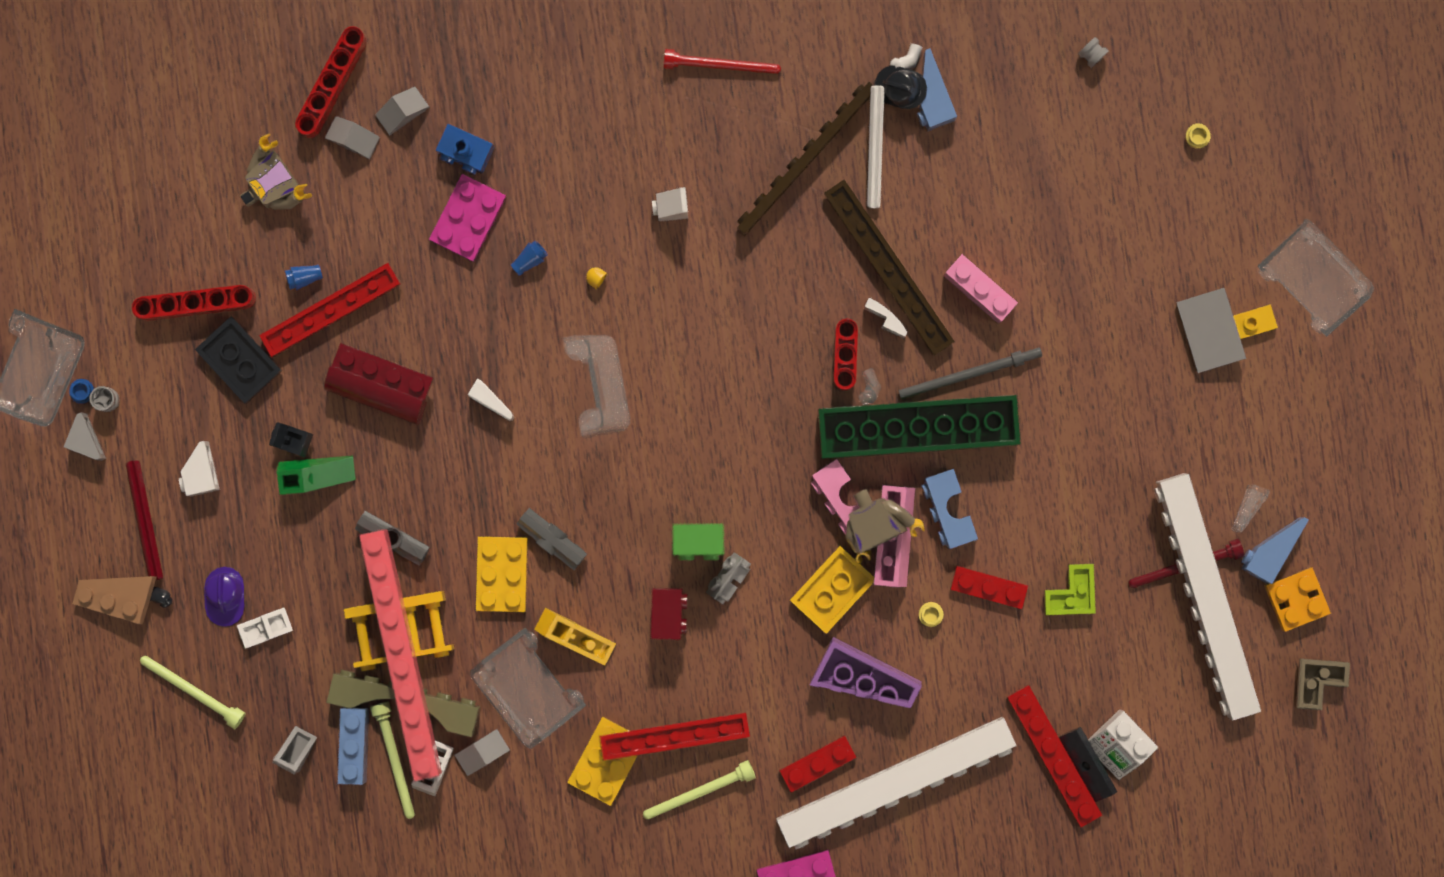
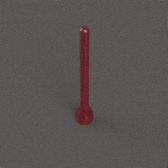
M1239 538L1228 541L1229 544L1225 545V548L1213 551L1215 561L1227 557L1229 559L1234 558V560L1245 557ZM1177 564L1132 578L1128 581V585L1130 588H1136L1180 572Z

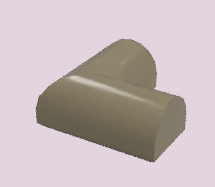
M1299 659L1296 708L1322 710L1324 686L1349 687L1350 663Z

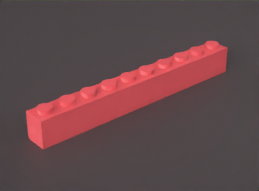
M381 530L359 535L414 781L439 776L442 770L388 530Z

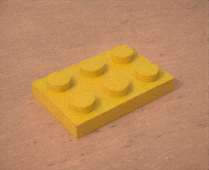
M478 537L476 611L526 612L528 538Z
M839 546L790 601L827 634L874 583L875 577Z
M602 717L567 783L611 806L638 755L602 761L599 736L627 732L629 730Z

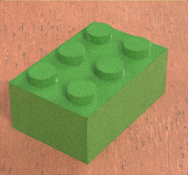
M723 524L673 525V555H678L679 560H694V555H704V560L719 559V554H724Z

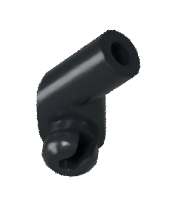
M154 587L150 602L153 601L160 604L161 607L167 608L172 604L173 599L167 590Z

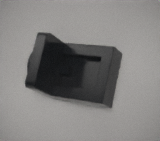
M277 422L271 433L269 445L306 457L313 434Z

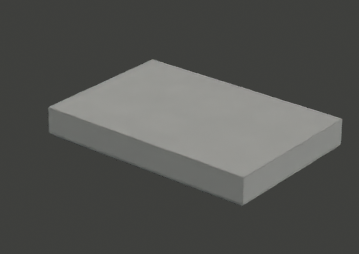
M1225 288L1176 302L1198 373L1246 359Z

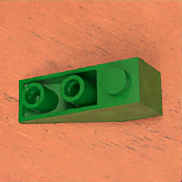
M353 455L279 462L277 467L279 495L305 493L356 480Z

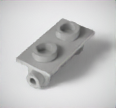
M734 552L724 561L718 576L710 581L709 589L706 593L721 604H724L725 601L728 602L738 588L731 583L732 580L735 579L741 584L747 573L751 570L749 569L751 563Z

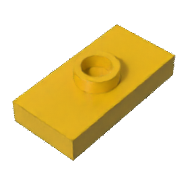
M1271 304L1234 315L1240 339L1278 328Z

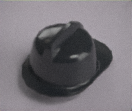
M890 65L883 68L878 73L874 86L884 87L885 104L902 109L918 107L924 101L927 94V84L923 76L914 70L900 66L895 68V66Z

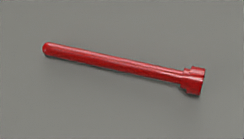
M665 49L663 69H673V67H678V65L771 74H778L781 71V67L778 64L679 55L673 49Z

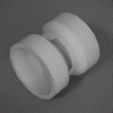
M105 386L95 388L90 394L91 405L100 411L111 412L118 407L120 402L118 393L114 389Z

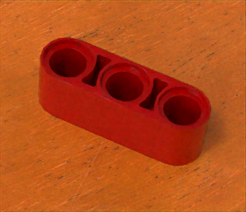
M848 318L839 321L835 328L833 383L840 391H848L856 383L858 326L855 321ZM849 324L853 328V334L849 337H844L840 333V326ZM846 348L851 351L852 359L845 362L839 358V351ZM841 373L849 374L851 384L848 386L840 385L838 376Z

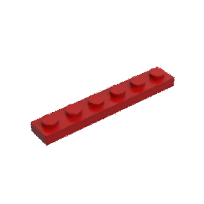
M386 263L259 336L270 356L275 357L395 289L401 283L390 264Z
M1027 685L1007 696L1078 825L1083 827L1101 817L1102 814L1030 686Z
M746 713L601 735L599 736L602 761L748 738L750 733Z

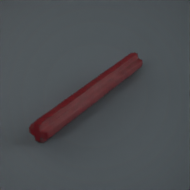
M139 460L126 462V469L148 576H155L156 580H160L163 578L141 465Z

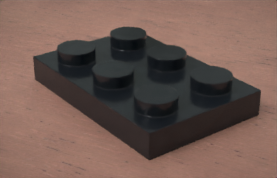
M232 316L195 349L244 404H247L282 372L279 366Z

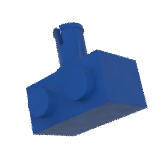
M447 124L436 152L441 155L440 160L451 165L455 161L463 165L462 169L475 175L476 172L483 174L495 147L486 140Z

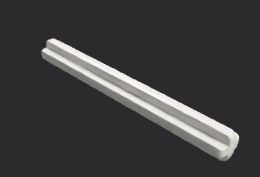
M871 86L868 208H879L881 202L883 86Z

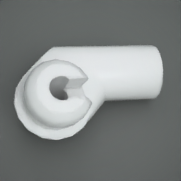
M911 44L907 56L899 59L894 58L890 65L895 66V68L900 66L913 70L917 65L922 47L917 44Z

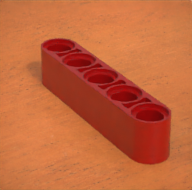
M350 26L343 31L296 118V129L306 138H314L320 133L366 47L367 39L358 27ZM358 34L360 35V41L355 45L349 44L350 36ZM348 56V63L345 66H338L337 60L339 57ZM328 78H337V84L334 87H326L325 83ZM325 99L326 103L322 109H314L316 100ZM307 120H312L314 122L313 128L310 131H303V123Z
M234 285L142 296L135 299L132 303V312L142 320L152 321L251 308L255 304L256 295L252 289L245 285ZM242 291H247L249 295L245 303L238 302V295ZM217 294H223L224 302L220 306H215L213 303V299ZM192 297L199 298V306L196 309L189 307V301ZM168 300L175 302V307L171 312H166L164 308ZM148 302L150 304V311L148 314L142 315L140 307Z

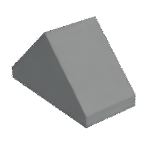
M416 87L392 96L376 113V117L388 134L391 135L428 109L429 105Z
M335 116L325 139L370 159L380 137L352 121Z
M82 412L77 414L64 447L95 460L102 461L106 459L88 415Z
M295 726L272 763L293 774L300 772L317 737Z
M498 729L455 754V757L466 775L469 776L510 749Z

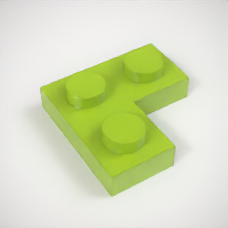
M1094 564L1068 565L1069 589L1044 590L1045 615L1096 613Z

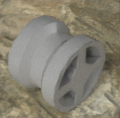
M1095 37L1078 55L1081 58H1085L1088 61V66L1092 68L1109 50L1106 47H1101L1099 40Z

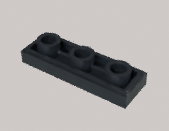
M1081 727L1066 732L1059 737L1095 802L1113 796L1118 792Z

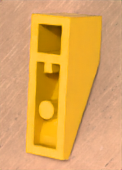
M547 608L544 609L534 629L544 637L604 666L616 643Z

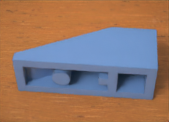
M927 49L924 53L922 76L927 84V94L924 101L919 105L920 112L917 113L921 126L926 125L927 130L930 131L955 121L957 115L932 51Z
M1305 517L1296 519L1255 546L1252 551L1248 550L1242 559L1244 565L1241 569L1266 584H1272L1309 519Z

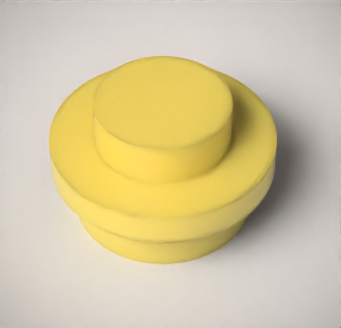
M1203 124L1190 126L1185 135L1187 143L1196 149L1205 147L1211 137L1209 129Z
M925 603L919 610V619L925 626H937L943 619V610L937 603Z

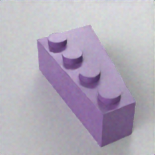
M833 637L811 679L810 685L911 708L922 687V682Z

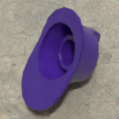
M217 568L209 574L205 582V610L213 623L226 627L235 624L243 615L244 583L239 572L233 568Z

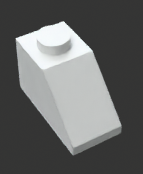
M685 188L656 194L657 200L652 201L653 216L658 215L659 221L688 219Z
M207 441L198 443L181 470L182 478H179V485L181 491L186 493V496H195L220 490L210 444Z

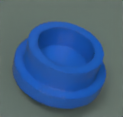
M86 379L75 380L69 388L70 397L77 403H87L90 401V394L94 390V386Z

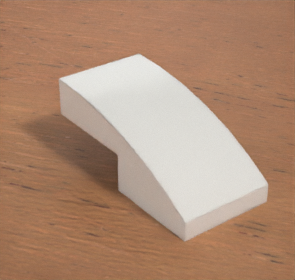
M869 298L864 309L886 319L882 329L904 339L907 331L898 318L883 305Z
M285 608L236 626L245 649L293 631Z

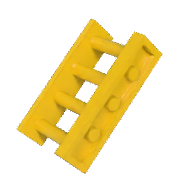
M444 591L403 598L416 656L434 653L435 658L448 656L449 650L454 649V644L445 646L438 609L440 601H446ZM375 603L344 609L345 619L352 618V621L356 624L362 661L355 662L353 665L354 668L361 667V671L376 669L375 664L388 662L387 657L376 659L371 657L365 620H367V615L377 614ZM425 604L426 609L429 610L435 648L421 650L414 611H416L415 606Z

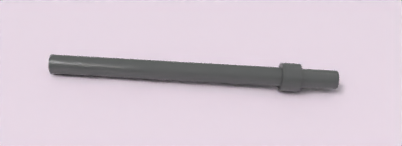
M1040 347L1022 353L1017 351L1011 353V356L898 390L902 400L1013 365L1018 367L1024 365L1026 361L1042 357Z

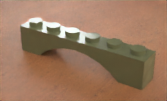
M341 669L340 673L333 674L326 703L351 709L364 702L376 699H396L392 681H389L387 685L379 683L380 678L365 675V678L362 679L355 677V672ZM423 688L428 712L439 720L448 732L469 737L474 736L481 706L475 705L476 701L467 698H461V702L451 700L452 695L437 692V696L427 694L428 690Z

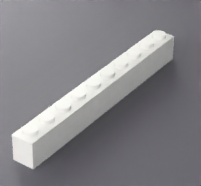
M1183 473L1157 481V488L1154 489L1157 501L1163 504L1164 512L1161 513L1165 526L1170 527L1172 535L1169 536V541L1172 549L1177 550L1179 557L1176 560V564L1180 574L1184 573L1186 579L1183 587L1187 597H1191L1193 606L1190 607L1193 619L1199 622L1201 630H1198V636L1201 644H1205L1208 651L1205 654V659L1208 667L1213 668L1215 677L1212 678L1216 692L1220 691L1223 700L1219 702L1221 711L1224 716L1227 715L1231 720L1261 712L1189 474Z
M1000 717L778 817L777 822L789 848L794 846L795 849L809 844L808 839L817 836L818 839H821L831 834L830 829L840 826L843 829L854 823L853 819L861 815L865 819L876 814V809L885 805L886 808H890L900 803L898 799L906 795L908 798L917 796L922 793L921 788L928 785L931 788L943 784L945 782L944 778L953 775L954 778L967 773L966 768L976 765V768L986 765L990 762V757L997 754L999 758L1013 752L1011 748L1015 747L1016 743L1005 719Z

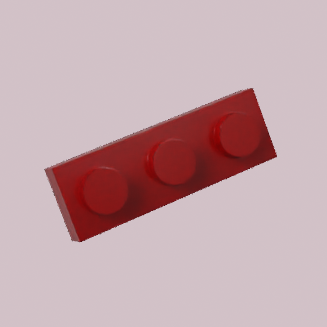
M960 566L955 568L950 590L1018 609L1023 608L1028 585Z
M844 735L779 771L790 792H793L857 757Z

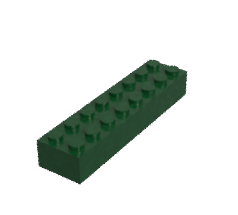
M1017 395L818 409L821 459L1005 447L1021 444Z

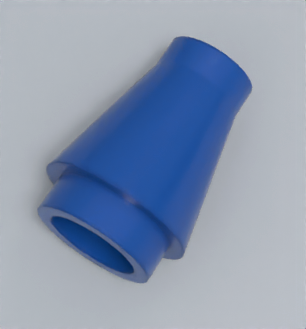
M535 240L526 245L511 266L518 275H522L529 269L544 262V258L548 254Z
M319 264L315 266L290 267L289 270H285L290 290L296 288L297 291L317 280L323 279Z

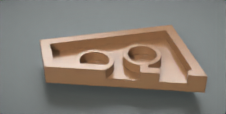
M156 577L79 580L72 604L133 623L143 624Z

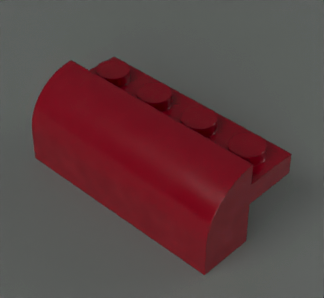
M340 343L332 366L330 365L324 390L419 425L427 405L426 398L434 378Z

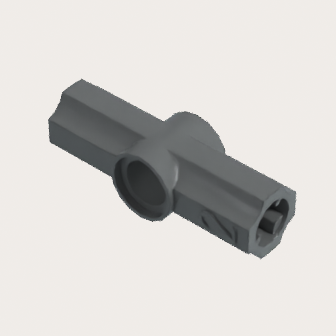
M531 508L517 522L519 528L537 540L536 543L551 555L557 556L573 570L580 565L587 555L582 548L569 540L563 531L554 524H549Z
M364 511L355 527V530L362 534L381 530H388V533L395 531L399 539L395 545H391L392 551L419 566L430 549L428 545L368 511Z

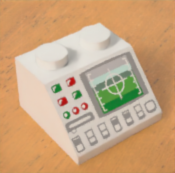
M1118 710L1088 739L1100 761L1118 780L1140 766L1158 748L1122 710Z

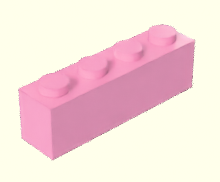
M883 486L882 498L892 500L913 516L915 488ZM909 527L907 528L908 531L877 546L874 585L907 587L911 542Z

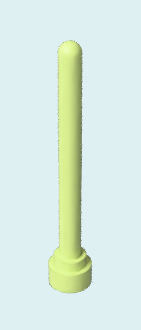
M148 656L141 657L140 663L222 715L224 717L223 720L227 721L226 724L234 730L244 719L246 713L241 709L226 707Z
M389 701L370 706L372 717L375 716L376 721L379 720L405 817L412 819L415 813L388 719L390 717L389 712H391Z
M749 760L740 763L739 767L735 768L736 771L645 810L643 817L647 820L738 780L741 782L746 780L748 782L755 779L756 776Z

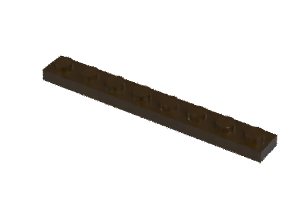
M868 82L865 86L860 84L852 93L854 99L849 104L844 102L835 112L838 115L832 123L828 120L819 130L821 135L815 141L812 138L803 148L805 153L799 159L794 157L786 168L789 171L783 177L778 175L770 184L772 187L771 191L767 195L762 193L753 203L756 207L752 212L748 213L746 211L738 219L737 223L740 224L737 227L738 232L744 237L868 101L871 86H874L873 84Z
M842 180L824 192V196L933 356L953 344L955 341L847 182Z

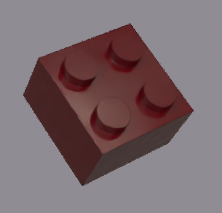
M652 588L651 639L681 640L682 634H686L687 619H682V609H687L688 594H683V589Z

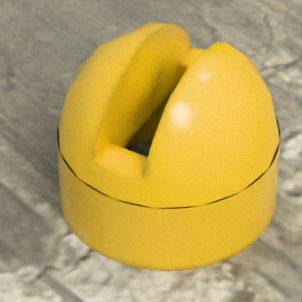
M597 267L591 268L586 275L587 282L597 289L605 280L607 273Z

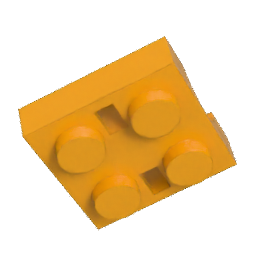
M1313 567L1299 571L1287 578L1274 581L1272 584L1264 585L1283 632L1331 614ZM1315 590L1317 596L1309 598L1307 593ZM1284 602L1286 608L1280 610L1278 604Z

